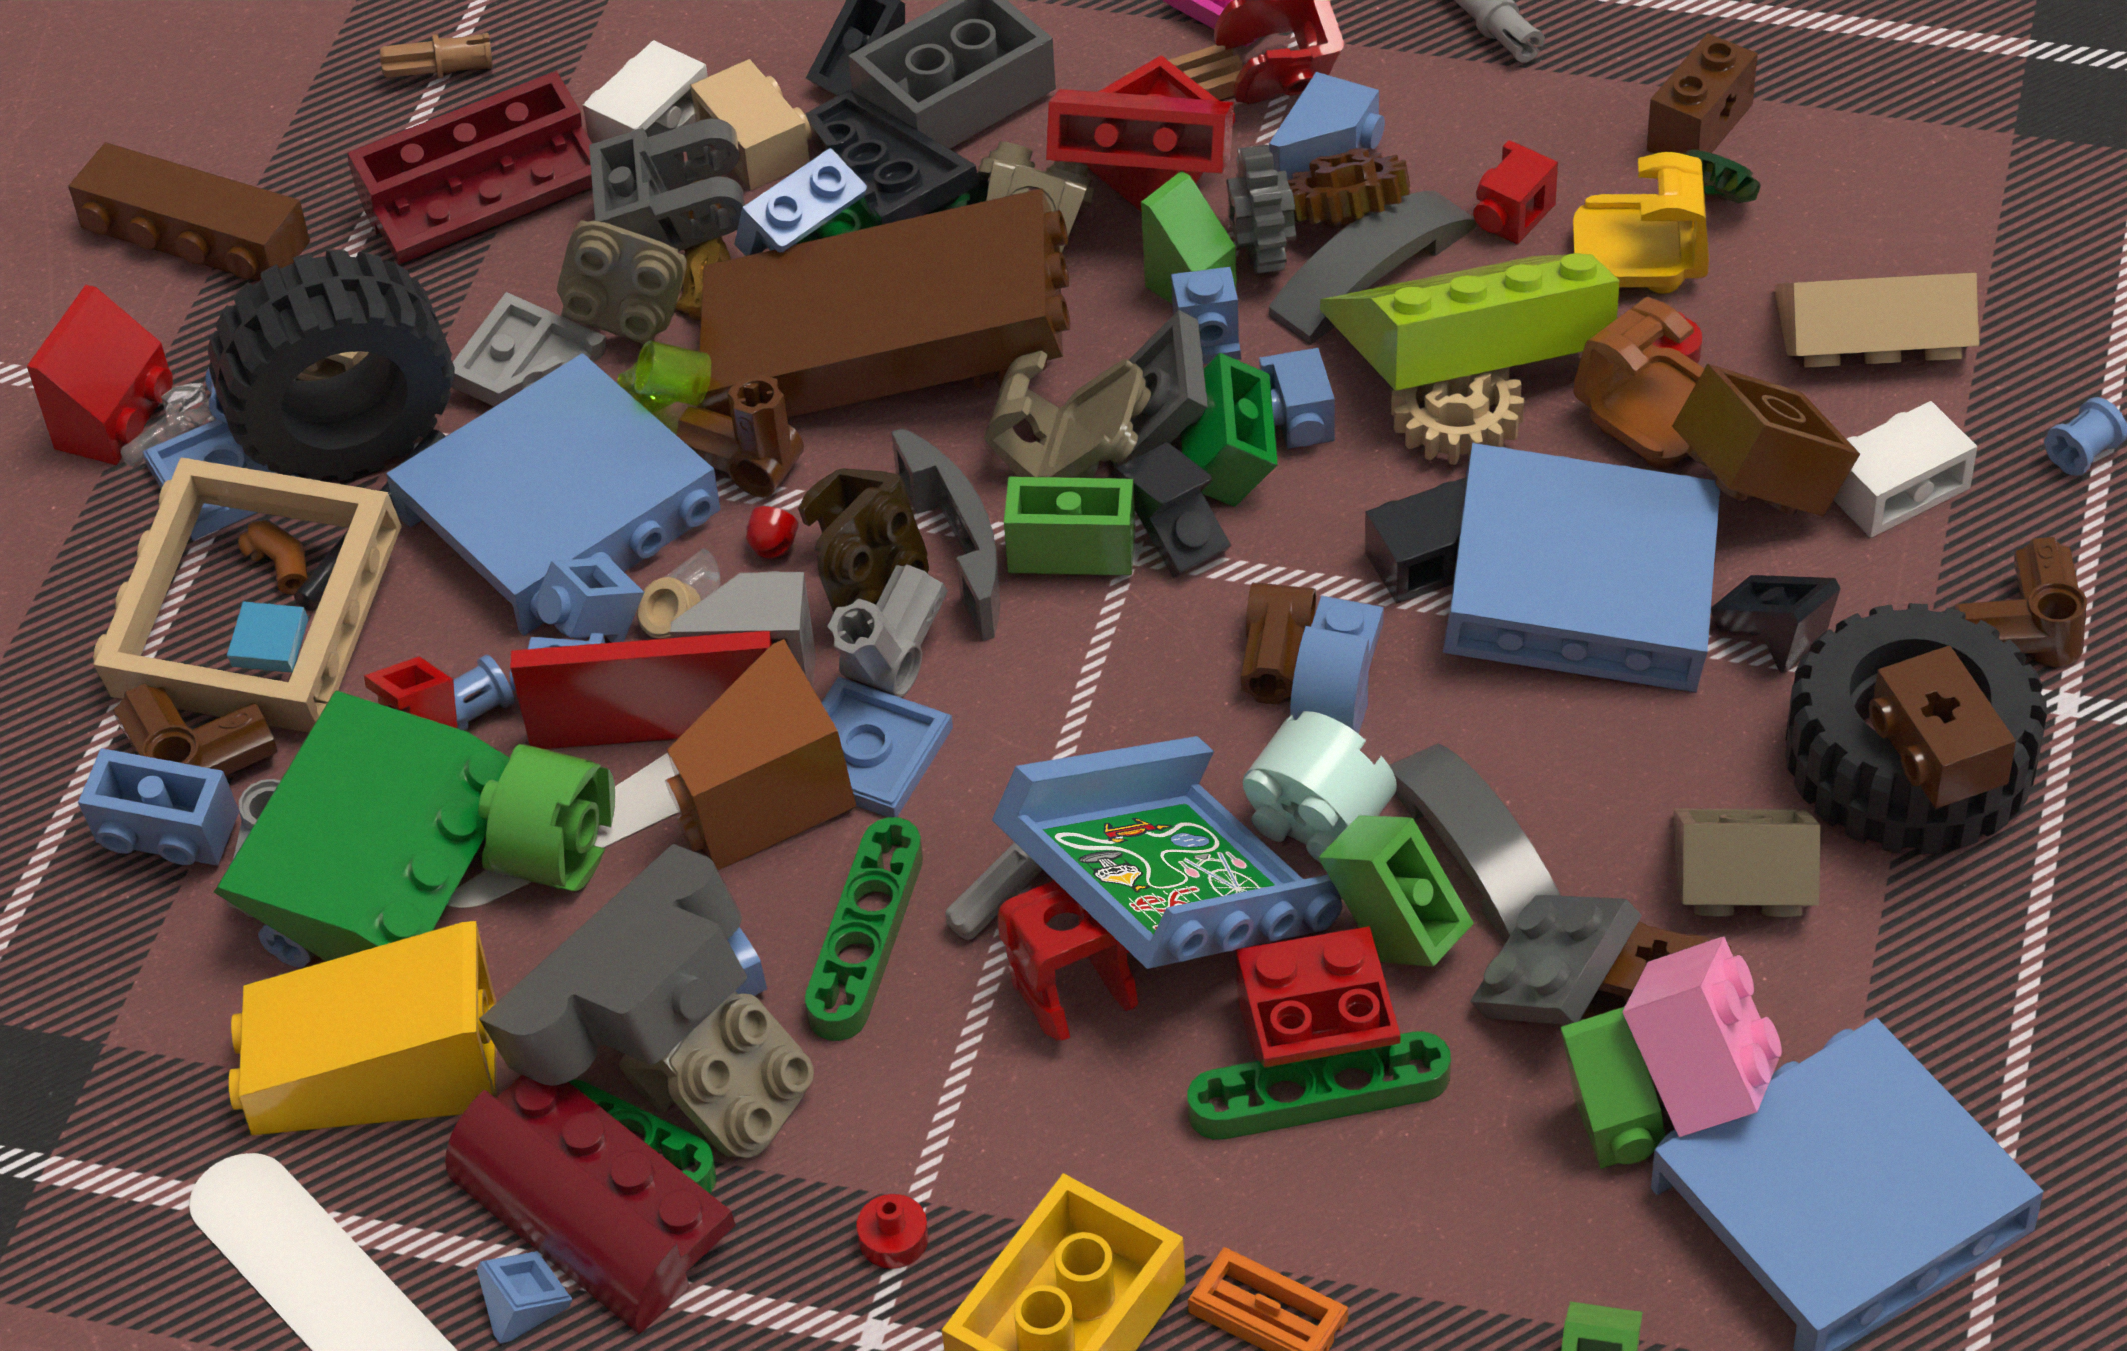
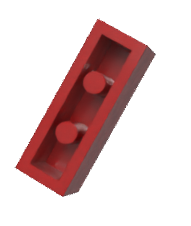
M1059 89L1050 99L1048 105L1046 160L1222 174L1231 159L1234 102Z

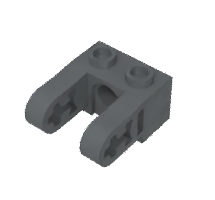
M704 119L648 137L644 129L640 128L589 145L595 221L605 222L655 239L678 249V252L699 243L730 234L738 229L742 207L745 206L743 189L736 181L730 178L718 177L733 170L739 161L737 133L728 122L721 119ZM713 144L717 150L711 151L707 145ZM683 152H687L688 161H684ZM720 203L723 208L718 209L715 204ZM689 211H693L694 219H690Z

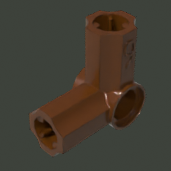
M757 374L749 379H738L730 388L728 399L731 417L699 406L697 408L688 406L678 420L676 436L710 466L729 473L733 482L744 492L764 498L771 496L803 453L804 443L799 433L788 424L784 394L779 391L778 379Z
M2055 537L2032 538L2027 546L2015 551L2014 567L2021 599L1955 604V610L1965 613V620L1976 625L1980 620L1988 623L2000 632V641L2004 643L2010 639L2023 654L2028 653L2037 663L2051 667L2066 666L2077 661L2083 653L2087 598L2078 587L2070 547L2061 545L2056 541Z
M144 683L126 691L120 704L113 709L115 718L136 755L221 770L227 776L278 753L274 737L256 703H251L192 730L185 725L164 687L154 688Z

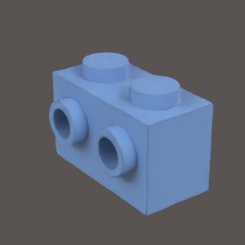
M103 748L98 753L78 801L96 842L100 843L103 847L118 853H131L133 850L159 854L168 861L180 865H191L195 861L218 866L239 814L236 801L224 772L221 770Z

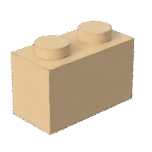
M750 59L690 85L696 122L712 118L721 119L731 124L736 130L739 161L733 171L750 191L792 173L810 162L807 140L811 139L812 131L807 117L800 108L796 107L793 109L788 104L776 80L772 76L765 77Z

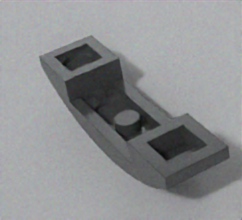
M1435 190L1421 191L1402 196L1401 203L1384 205L1385 211L1368 212L1363 218L1354 221L1321 247L1278 293L1269 305V316L1311 345L1335 328L1334 324L1320 311V299L1363 291L1423 248L1436 256L1475 229L1476 221L1473 216Z
M904 428L892 431L896 474L900 475L907 496L917 514L938 507L941 508L964 552V555L956 557L960 598L982 641L995 637L999 622L1000 588L994 534L984 505L962 471L940 450Z
M1438 743L1389 765L1396 779L1397 788L1395 794L1414 820L1425 817L1483 895L1482 912L1505 943L1517 925L1520 912L1532 901L1535 895L1561 896L1538 853L1507 807L1482 777L1456 753Z

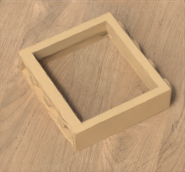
M181 457L172 479L167 480L162 486L159 496V510L151 529L145 531L140 538L137 550L138 560L128 582H124L119 588L116 597V612L107 634L99 637L94 649V666L110 696L123 699L126 691L146 683L149 687H164L176 709L219 717L251 703H256L265 717L267 725L309 733L335 690H339L402 527L388 492ZM204 503L349 528L289 682L141 656Z

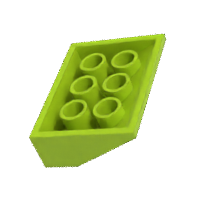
M1574 253L1568 255L1531 256L1320 299V311L1389 385L1397 391L1583 352L1587 340L1617 319L1620 280L1592 254Z

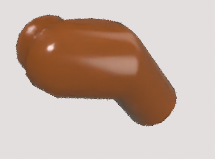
M256 520L250 522L248 530L239 535L238 546L244 556L252 553L251 559L253 561H261L266 556L274 560L277 586L282 593L294 595L308 579L303 544L272 521Z

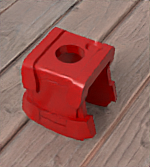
M1233 0L1228 3L1220 14L1214 28V39L1217 46L1223 45L1225 50L1252 43L1254 39L1267 35L1294 32L1299 50L1290 51V48L1266 50L1265 54L1249 59L1239 72L1234 83L1233 94L1236 102L1251 104L1272 99L1280 93L1290 96L1303 93L1316 72L1330 75L1338 56L1343 50L1344 40L1329 0Z
M1055 880L1012 897L1000 906L998 911L999 938L1007 946L1006 954L1011 982L1014 989L1019 990L1045 1034L1053 1037L1055 1041L1070 1038L1065 1012L1060 1005L1056 988L1055 970L1087 956L1107 989L1125 1011L1131 1010L1138 1005L1135 980L1127 961L1126 953L1129 951ZM1074 913L1079 915V925L1070 930L1056 931L1049 928L1046 924L1052 917L1058 914Z

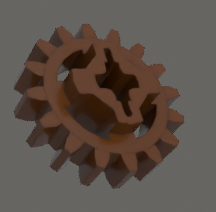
M1363 148L1350 149L1345 153L1332 156H1320L1309 163L1310 171L1295 172L1292 174L1293 179L1287 180L1294 197L1295 221L1299 222L1310 218V223L1316 224L1324 220L1325 227L1342 228L1346 224L1363 218L1370 211L1383 212L1385 211L1384 205L1399 204L1402 202V196L1410 195L1409 187H1411L1405 159L1399 160L1398 155L1395 154L1384 158L1382 153H1375L1369 156L1368 149Z

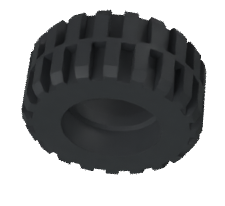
M326 250V256L313 258L310 253L293 257L294 263L279 269L278 265L275 264L261 272L262 280L255 285L247 282L235 294L234 307L226 305L215 324L217 331L213 332L209 341L208 355L210 363L208 368L235 442L243 447L244 453L254 462L263 466L267 464L270 471L289 476L295 472L300 478L321 481L322 476H333V479L336 481L351 479L354 472L368 468L369 473L384 468V461L395 455L399 459L413 450L415 445L413 441L419 436L425 439L434 429L437 423L435 414H443L451 397L450 389L454 383L455 367L451 360L452 353L426 291L418 280L411 278L408 271L391 261H386L383 264L381 257L360 251L356 257H350L348 251ZM345 352H369L358 364L334 377L317 381L294 380L306 368L326 357Z
M1909 603L1906 610H1893L1892 604L1872 608L1868 617L1862 618L1856 613L1836 623L1835 632L1829 629L1811 644L1810 652L1801 657L1795 671L1785 738L1787 742L1785 757L1788 771L1795 777L1794 786L1802 799L1808 804L1816 801L1814 812L1832 827L1837 823L1845 827V835L1862 844H1865L1866 840L1870 839L1882 843V850L1901 853L1902 847L1919 848V855L1940 853L1943 845L1952 844L1955 850L1975 844L1979 840L1980 832L1987 837L1993 835L2008 824L2009 816L2020 812L2028 800L2030 787L2034 785L2047 718V702L2041 694L2043 685L2036 670L2030 664L2025 665L2026 656L2010 639L2004 643L1999 640L2000 632L1996 628L1982 620L1977 625L1965 620L1966 615L1964 612L1951 608H1946L1945 613L1928 610V604ZM1950 645L2015 738L2016 745L2008 784L1935 809L1921 786H1913L1906 777L1901 763V756L1889 738L1880 737L1864 720L1870 717L1869 702L1874 698L1878 669Z

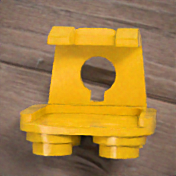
M1661 152L1640 157L1637 162L1638 178L1657 179L1658 194H1600L1587 197L1585 204L1580 206L1574 214L1573 244L1574 253L1592 254L1620 280L1619 287H1648L1653 292L1665 294L1675 291L1686 278L1706 277L1709 268V250L1702 162L1699 158L1680 153Z

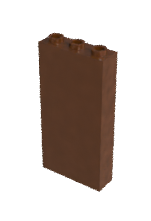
M1043 188L796 244L784 252H778L774 249L704 265L697 393L705 409L731 417L728 399L730 388L738 379H749L757 374L778 379L779 391L784 394L788 418L1006 370L1016 358L1038 351L1048 354L1046 361L1063 357L1062 332L1070 330L1069 311L1065 298L1061 294L1062 288L1069 287L1066 261L1062 252H1060V246L1068 244V234L1063 214L1060 210H1051Z

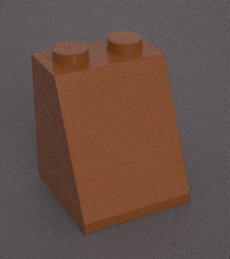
M784 639L772 644L667 749L675 776L666 779L665 783L681 815L677 817L680 830L690 850L697 852L703 849L706 856L714 862L718 870L856 807L838 730Z

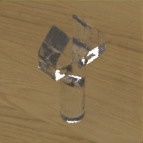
M203 383L176 386L161 396L166 416L121 448V457L127 465L137 467L145 461L142 451L216 420L209 410V399H207Z

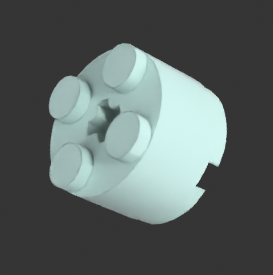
M1303 711L1297 720H1294L1293 715H1291L1284 721L1244 775L1243 788L1248 800L1256 810L1251 817V821L1258 831L1277 842L1283 841L1288 835L1306 844V848L1311 856L1320 862L1318 857L1359 815H1380L1396 792L1397 784L1394 773L1382 756L1374 765L1360 751L1366 740L1357 732L1326 715Z

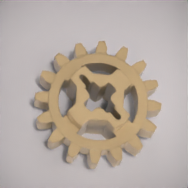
M1510 367L1407 389L1392 390L1391 415H1394L1395 433H1405V446L1408 449L1418 447L1421 444L1425 445L1426 459L1431 460L1439 452L1448 454L1449 464L1456 465L1460 454H1468L1470 456L1472 443L1503 447L1504 439L1516 440L1518 437V424L1523 423L1524 398L1521 397L1522 384L1520 380H1509ZM1422 400H1424L1425 407L1420 409L1419 404ZM1495 404L1497 408L1492 414L1490 406Z

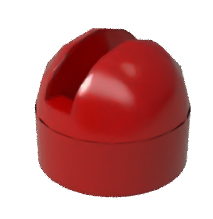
M770 506L756 507L752 510L746 528V540L758 556L766 559L778 558L786 554L794 543L799 522L793 515L782 509Z

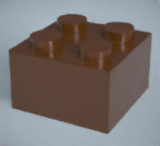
M1712 364L1706 365L1672 425L1675 431L1689 445L1687 453L1700 464L1709 467L1717 476L1715 484L1720 490L1741 501H1747L1750 496L1764 499L1772 507L1790 515L1796 514L1797 510H1802L1823 517L1860 456L1855 447L1802 392Z

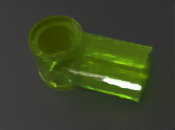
M647 341L633 367L618 375L617 384L651 414L675 402L698 406L704 399L709 386L711 358L707 353L655 341Z

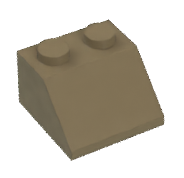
M1674 808L1673 823L1677 892L1683 905H1694V914L1701 916L1734 915V905H1761L1762 915L1795 917L1802 915V906H1819L1820 824L1806 809Z

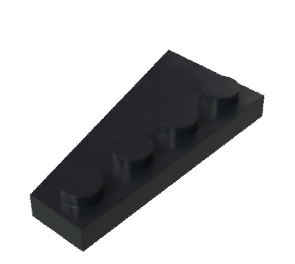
M851 90L805 113L812 131L811 138L820 150L825 152L831 148L866 184L865 196L859 202L877 226L926 215L938 207L954 203L960 195L980 185L974 163Z

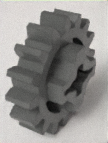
M1268 144L1238 148V157H1236L1238 173H1236V178L1226 180L1228 217L1230 228L1235 237L1236 248L1248 247L1250 265H1253L1254 274L1285 270L1284 263H1286L1287 259L1284 246H1287L1286 241L1296 240L1294 197L1287 181L1286 171L1277 172V170H1274L1273 155L1269 152Z

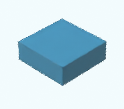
M243 602L227 653L232 667L292 673L309 620L304 607Z

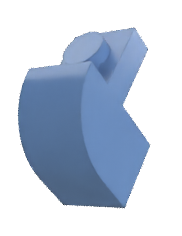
M1321 596L1311 627L1305 626L1298 652L1290 705V716L1293 715L1294 720H1297L1303 711L1316 712L1343 723L1359 734L1368 706V671L1383 627L1384 607Z

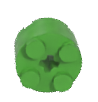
M518 744L514 748L499 781L489 780L480 796L479 815L481 818L488 820L486 844L482 855L483 868L487 871L558 889L576 891L583 888L594 875L605 851V848L594 846L599 826L611 828L613 822L615 783L611 771L608 768L600 767V764L590 760Z

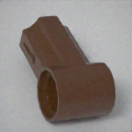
M1256 582L1251 584L1246 614V638L1248 640L1241 672V691L1249 693L1259 703L1280 704L1283 699L1291 697L1305 626L1311 627L1315 616V588Z

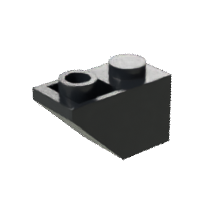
M1467 477L1445 482L1435 488L1400 500L1389 501L1379 507L1365 511V554L1396 604L1453 585Z

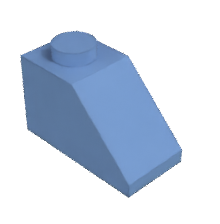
M1316 72L1269 143V152L1273 155L1274 170H1277V172L1286 171L1287 180L1293 179L1292 174L1295 172L1310 171L1309 163L1320 156L1341 154L1355 148L1375 149L1382 138L1385 126L1384 116L1379 115V90Z

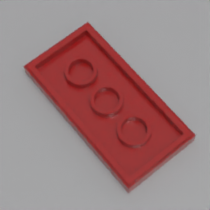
M755 631L511 651L510 669L529 745L541 749L678 739L772 645L770 631Z

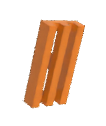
M1226 1247L1222 1248L1188 1298L1189 1313L1265 1351H1328L1334 1343L1335 1332L1337 1329L1341 1331L1348 1321L1347 1306ZM1226 1274L1321 1322L1316 1326L1282 1309L1280 1303L1261 1294L1253 1295L1223 1280V1277Z

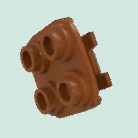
M1646 297L1587 340L1576 372L1573 393L1579 401L1590 408L1592 421L1600 427L1604 434L1615 437L1644 457L1650 466L1658 469H1668L1674 467L1680 460L1689 455L1687 453L1689 445L1675 431L1672 425L1705 368L1680 351L1672 348H1658L1652 344L1663 335L1679 344L1694 333V328L1674 308L1664 302Z

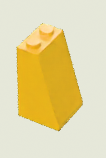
M476 921L461 922L244 985L242 1013L233 1014L231 1019L232 1042L235 1053L240 1054V1068L230 1069L229 1094L232 1108L234 1110L243 1109L251 1135L461 1115L484 1089L497 1098V1049L479 1020L481 1016L496 1004V998Z

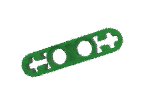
M887 817L877 820L867 828L861 839L805 994V1006L811 1030L826 1040L842 1041L852 1038L862 1031L871 1012L923 862L920 833L918 828L908 820L900 817ZM893 845L903 846V848H897L893 853L890 861L891 872L885 870L882 853H888ZM871 892H882L892 898L888 906L877 911H867L861 909L856 904L862 896ZM851 944H864L874 950L867 960L860 963H847L837 957L843 948ZM839 984L846 986L847 1005H840L836 1013L826 1012V1009L833 1008L840 993Z
M1425 1031L1400 1034V1044L1264 1067L1260 1061L1212 1069L1199 1074L1192 1080L1187 1090L1188 1120L1192 1128L1201 1136L1213 1140H1221L1429 1101L1439 1097L1448 1087L1451 1074L1450 1049L1446 1042L1437 1035ZM1422 1059L1423 1065L1426 1068H1430V1071L1418 1073L1417 1068L1414 1065H1410V1061ZM1383 1064H1389V1076L1393 1075L1392 1081H1384ZM1347 1068H1358L1368 1073L1372 1080L1364 1088L1348 1090L1339 1086L1335 1082L1334 1077L1340 1071ZM1292 1081L1299 1084L1305 1092L1296 1101L1281 1103L1272 1099L1268 1095L1267 1090L1274 1083ZM1255 1089L1256 1106L1249 1107V1095H1246V1090ZM1221 1097L1224 1105L1228 1106V1110L1215 1112V1108L1212 1103H1209V1099Z

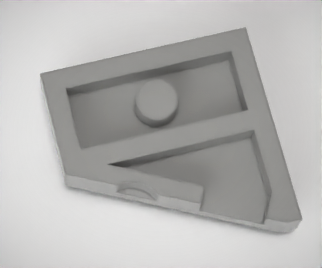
M506 292L453 361L455 375L452 388L495 407L582 353L592 362L601 358L605 352L606 336Z

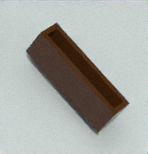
M107 142L100 147L68 185L81 228L88 229L95 234H104L124 240L144 249H153L183 258L193 264H202L229 272L242 279H252L259 282L262 280L261 272L275 264L278 265L279 269L293 264V257L299 256L310 243L299 199Z

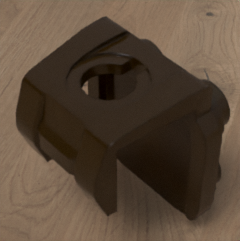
M838 469L814 484L804 495L798 510L804 525L811 526L814 522L818 521L822 531L815 545V550L819 552L817 555V567L833 614L837 607L851 605L858 598L876 605L896 565L906 566L907 564L928 574V552L918 529L900 475L885 471Z

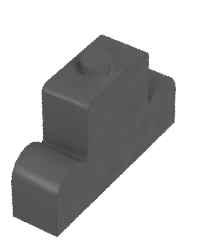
M672 844L481 1016L479 1020L508 1068L541 1084L553 1086L564 1084L577 1078L595 1061L598 1053L597 1048L601 1045L609 1046L647 1064H655L663 1059L746 981L747 975L727 941L740 926L742 920L741 911L711 859Z

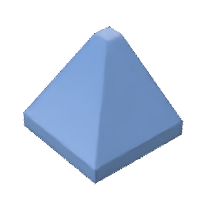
M538 1251L480 1261L477 1267L493 1334L500 1344L510 1342L569 1308L572 1302V1298Z

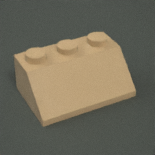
M1977 273L1775 284V296L1787 356H1804V367L1841 365V354L1864 352L1865 364L1901 362V350L1925 349V360L1962 359V347L1979 346Z

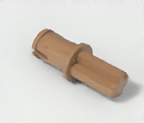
M488 33L439 39L438 34H433L432 41L384 46L380 49L382 73L388 78L437 72V78L440 79L443 78V73L472 69H493Z

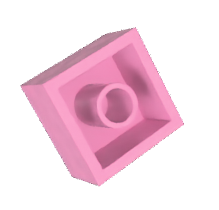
M1724 936L1649 961L1623 1010V1015L1679 1137L1758 1112L1778 1063V1057H1781L1782 1054L1780 1039L1774 1024L1768 1017L1760 1018L1751 998V995L1754 993V984L1750 970L1742 956L1732 955Z

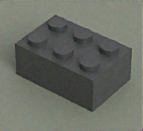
M949 0L848 55L852 92L948 149L1056 89L1053 38L1007 0Z

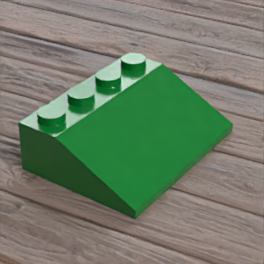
M335 690L213 893L325 961L430 932L434 929L486 835L488 820L481 818L478 811L482 790L489 780L499 781L510 758L467 731Z

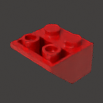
M1370 926L1236 949L1237 998L1251 1052L1264 1067L1401 1043L1400 1031Z

